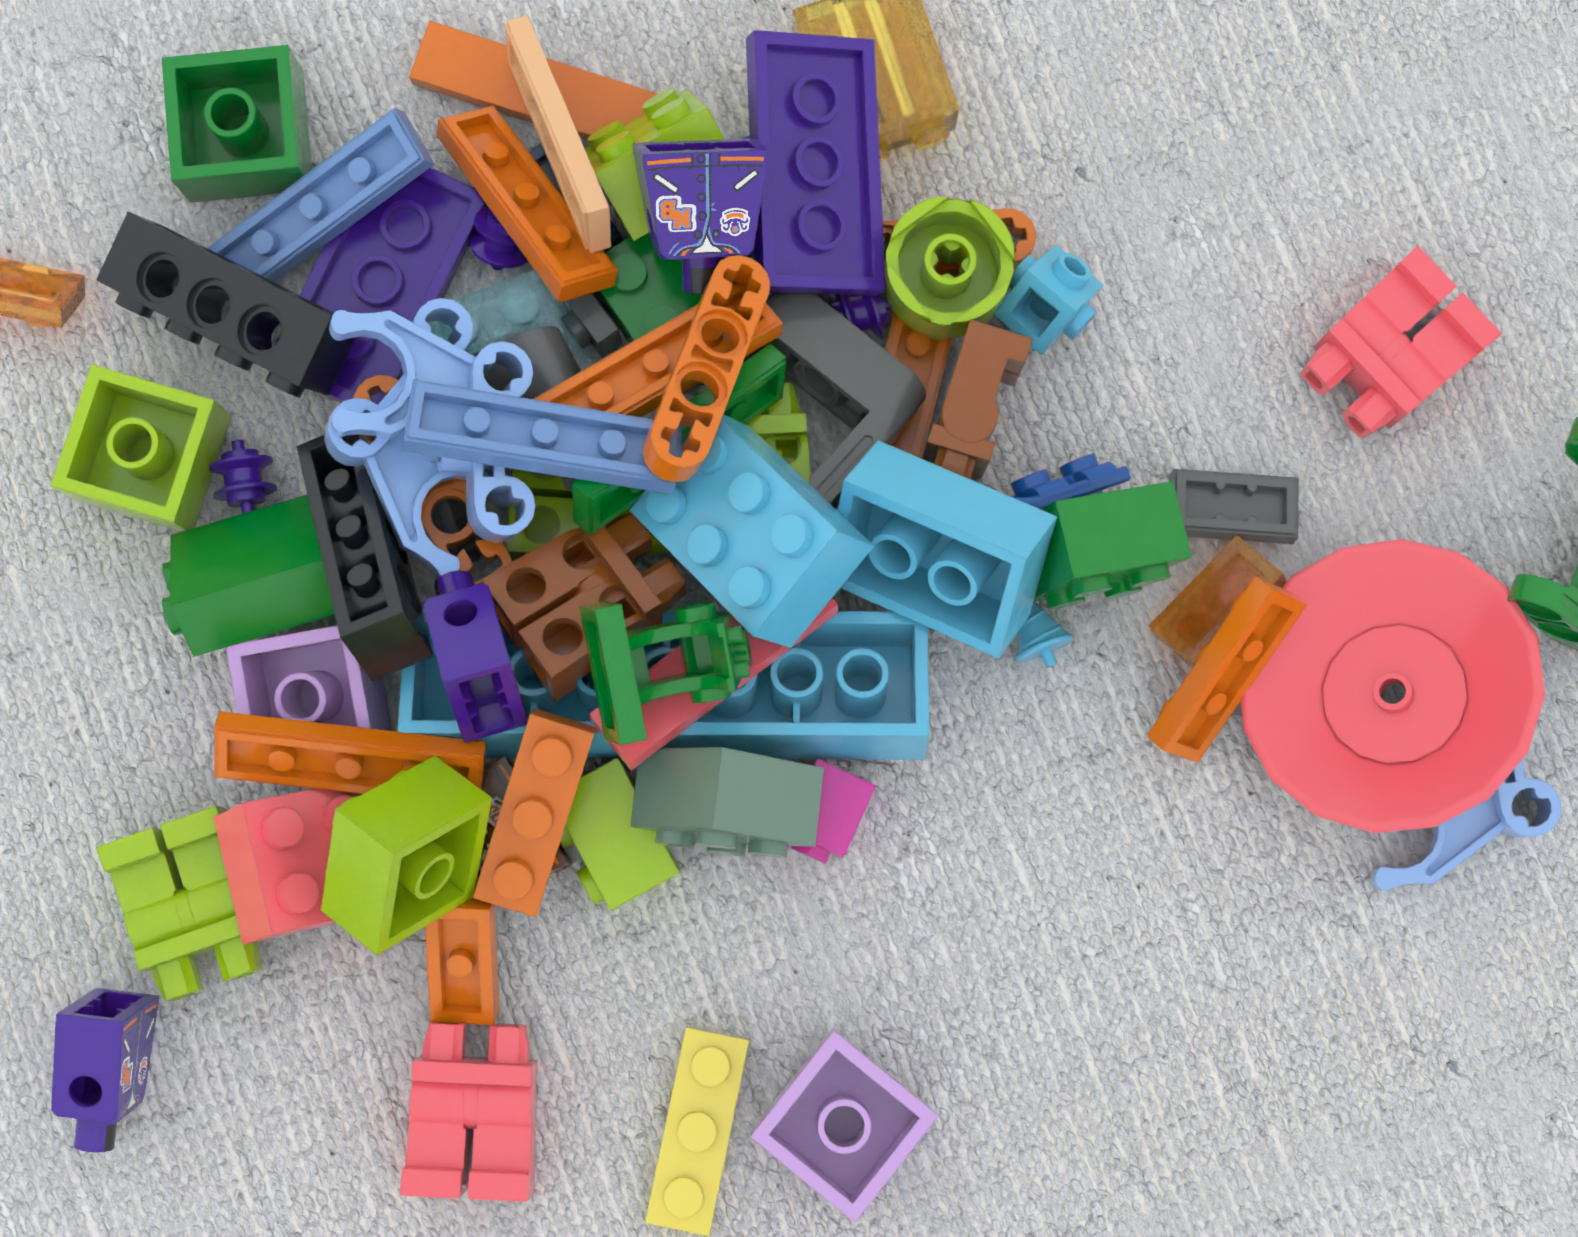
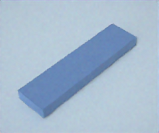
M393 108L208 248L276 282L435 163L405 112Z
M413 379L402 451L673 494L676 482L662 480L653 474L645 464L642 454L643 445L653 419ZM679 424L670 440L669 453L676 457H679L683 424Z

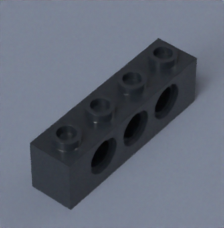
M129 211L96 281L119 292L115 303L149 319L153 312L156 311L168 318L164 327L167 331L200 345L203 337L219 344L214 353L215 356L247 371H250L253 363L269 371L265 382L301 398L304 389L329 396L356 339L354 337L338 341L332 338L329 325L334 312L162 224ZM179 274L178 286L172 293L173 282ZM230 299L229 311L225 318L222 319V308L225 302ZM281 324L280 338L272 347V334L275 328Z
M358 434L341 437L345 443L351 446L358 440H363L369 444L364 435ZM322 435L296 447L339 635L373 682L434 657L408 555L399 547L365 465L358 467L346 466L336 461L328 452L324 441L325 435Z

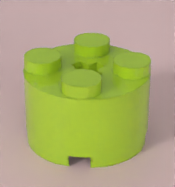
M949 196L933 197L918 203L899 219L887 244L884 259L886 288L884 292L887 301L902 322L911 329L933 340L964 336L970 319L985 324L988 323L1002 304L1014 272V244L1006 225L990 208L973 200L969 202L960 199H949ZM938 259L945 265H950L956 261L960 265L957 277L953 278L949 273L942 276L935 271Z

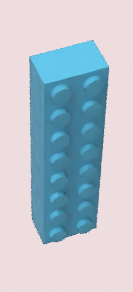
M422 609L434 657L402 669L398 732L463 739L442 682L424 609ZM667 610L662 613V623L676 620L675 610ZM838 611L836 615L662 748L724 747L778 759L925 760L929 741L928 627L895 612ZM502 629L527 720L532 708H536L594 726L589 714L598 708L592 672L576 681L577 688L554 702L524 660L522 650H517ZM679 638L644 646L648 669L680 646ZM526 725L475 741L486 742L485 757L503 758L505 756L507 758H516ZM596 728L587 758H621Z

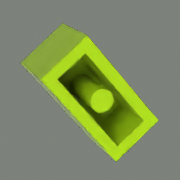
M619 758L580 778L560 841L564 848L573 843L576 845L586 864L585 867L577 871L583 887L594 905L605 900L610 911L617 910L682 874L668 846L655 843L656 831L630 827L635 784Z

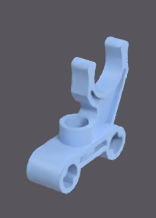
M438 298L428 301L419 309L412 323L430 332L431 327L428 322H443L452 329L448 337L449 342L462 350L466 349L472 338L473 324L470 314L461 304L451 299ZM403 375L378 405L368 399L361 398L346 400L338 405L328 420L324 441L328 452L336 461L346 466L358 467L365 465L400 549L420 560L439 578L448 572L458 571L460 562L456 556L437 548L425 534L421 521L422 502L428 491L438 483L452 479L466 480V473L438 472L436 456L402 451L405 430L389 439L374 436L373 442L370 445L363 440H358L351 446L345 443L341 437H336L330 428L331 418L338 408L343 407L353 411L369 413L381 411L396 402L402 393ZM489 495L498 507H508L504 505L502 495Z
M338 310L333 314L330 321L329 331L335 340L341 341L363 336L377 339L390 347L400 360L404 374L402 393L396 402L385 409L362 413L343 407L338 408L330 421L331 431L336 437L360 434L389 439L403 432L406 426L413 379L517 397L523 396L532 381L533 368L531 360L524 350L513 343L503 341L491 343L481 349L477 357L392 311L360 314ZM494 363L507 368L513 377V380L509 382L503 391L495 390L484 379V375L487 374ZM436 456L438 472L466 473V514L468 523L476 535L485 541L498 543L510 540L528 526L535 511L533 493L518 478L506 476L505 467ZM500 494L505 506L515 507L516 515L513 524L500 525L496 513L486 512L485 501L488 495Z
M1521 760L1490 799L1433 827V839L1429 848L1416 863L1403 868H1374L1371 873L1372 885L1378 890H1390L1405 884H1434L1500 833L1510 837L1521 838L1537 837L1546 834L1557 825L1561 816V801L1558 793L1549 783L1540 779L1526 778L1523 760ZM1520 791L1524 800H1535L1537 805V815L1530 825H1528L1526 817L1514 816L1512 812V802Z

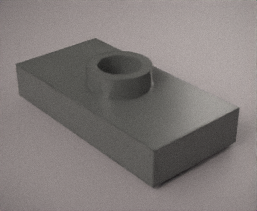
M1173 469L1169 474V482H1174L1187 537L1294 544L1298 539L1299 478Z

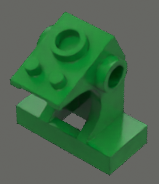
M603 601L579 606L604 739L625 745L647 739L641 705L649 701L689 691L692 703L717 701L730 697L732 695L731 692L736 691L742 678L750 677L749 666H752V655L747 630L743 626L734 627L733 616L728 611L717 613L715 602L680 607L675 609V621L628 631L626 630L622 604ZM679 638L685 673L650 680L644 646Z

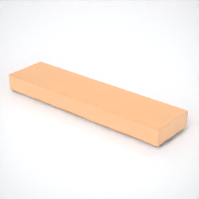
M526 15L507 20L505 34L510 69L583 245L590 253L610 248L609 205L530 19Z

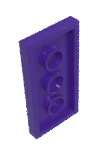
M754 30L746 37L750 138H756L768 149V164L754 243L755 261L761 264L768 273L771 283L769 292L877 296L886 291L874 39Z
M429 168L323 247L300 295L334 313L338 310L360 314L392 311L413 322L417 312L424 304L431 300L444 298L470 246L471 237L477 232L474 225L475 215L480 209L487 207V204L474 187ZM280 332V334H279V336H278V338H277L275 344L278 342V340H279V338H280V335H281V332ZM363 336L356 337L329 396H325L342 403L343 401L353 399L358 386L368 378L384 375L399 380L404 375L401 362L394 351L381 341ZM381 392L370 397L371 401L377 405L384 398Z

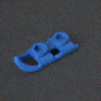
M1095 453L1059 467L1063 478L1050 480L1047 470L1044 469L1012 482L1010 485L1015 496L1010 497L1042 509L1058 500L1103 493L1102 490L1125 483L1131 477L1126 466L1116 468L1111 462L1099 464Z

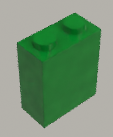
M308 495L170 535V561L162 565L170 596L162 599V608L171 633L174 636L183 634L193 657L335 615Z

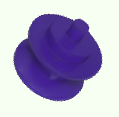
M487 206L480 209L474 218L477 232L473 234L470 240L472 253L479 260L491 265L494 270L516 268L529 262L490 208Z
M881 293L877 296L835 294L836 300L829 302L832 308L861 331L870 329L878 339L883 338L882 325L888 324L886 311L892 309L887 298L883 299Z
M244 440L231 441L232 451L221 454V460L211 463L209 471L223 475L225 485L213 493V498L218 501H227L229 507H241L243 514L255 510L254 505L265 502L267 495L277 491V485L263 481L262 470L273 463V458L268 455H259L257 449H245Z

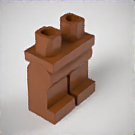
M970 319L938 423H933L922 459L968 479L971 476L982 478L996 444L990 441V438L998 423L999 410L995 397L999 384L1001 382L1015 386L1026 362L1033 338Z
M631 512L613 519L594 534L588 535L580 527L569 530L481 579L482 584L489 586L500 626L517 650H522L524 660L554 702L577 688L576 681L591 672L579 606L603 601L622 604L626 630L628 631L661 624L662 613L669 610L686 595L685 579L672 561L665 558L641 574L631 562V560L652 548V538L647 528Z

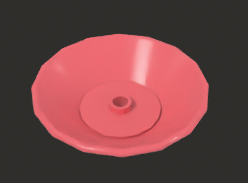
M1405 539L1342 547L1292 575L1282 588L1291 592L1307 604V606L1250 689L1241 698L1243 730L1270 780L1315 816L1372 833L1436 827L1490 799L1528 753L1545 698L1538 636L1517 601H1507L1510 593L1509 588L1459 552ZM1392 684H1400L1406 689L1404 698L1395 704L1383 701L1384 690Z

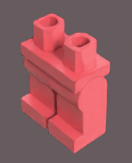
M1418 245L1313 346L1316 352L1300 372L1301 377L1317 393L1323 396L1342 379L1360 396L1341 415L1344 422L1361 439L1378 431L1385 425L1392 428L1502 335L1498 328L1463 292L1412 339L1406 335L1413 326L1457 287Z
M430 1022L423 1044V1054L412 1061L409 1128L405 1167L402 1168L400 1196L459 1199L468 1189V1199L528 1202L535 1192L536 1080L538 1060H530L527 1025H490L488 1058L465 1056L466 1023ZM474 1129L472 1169L469 1172L471 1131Z

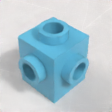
M1055 245L1038 261L1031 255H1028L1013 272L1012 281L1009 286L1012 290L994 315L1013 332L1033 338L1031 347L1042 355L1064 334L1073 341L1083 331L1097 313L1089 304L1104 285L1091 275L1089 267L1083 260L1071 253H1065Z

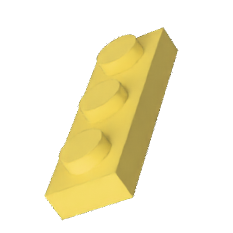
M686 1026L645 1223L705 1236L710 1235L750 1039Z

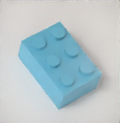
M724 414L710 451L696 474L686 481L676 482L673 494L645 490L629 510L753 637L792 648L874 547L751 427ZM683 442L682 445L680 446V454H679V457H681V455L683 454V452H682V447H683L684 442Z
M878 440L843 481L838 512L874 547L842 585L841 589L999 659L1030 615L1057 516Z

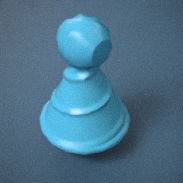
M1033 602L1029 617L1017 633L1015 661L1023 663L1041 657L1046 668L1055 666L1058 663L1053 652L1070 644L1074 640V635L1069 634L1063 629V626L1058 624L1046 612V609Z

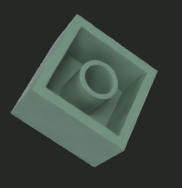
M724 747L660 748L638 765L630 827L656 831L655 843L662 845L694 848L696 838V844L707 846L706 851L710 853L745 856L746 845H748L749 854L786 858L788 846L815 847L824 768Z

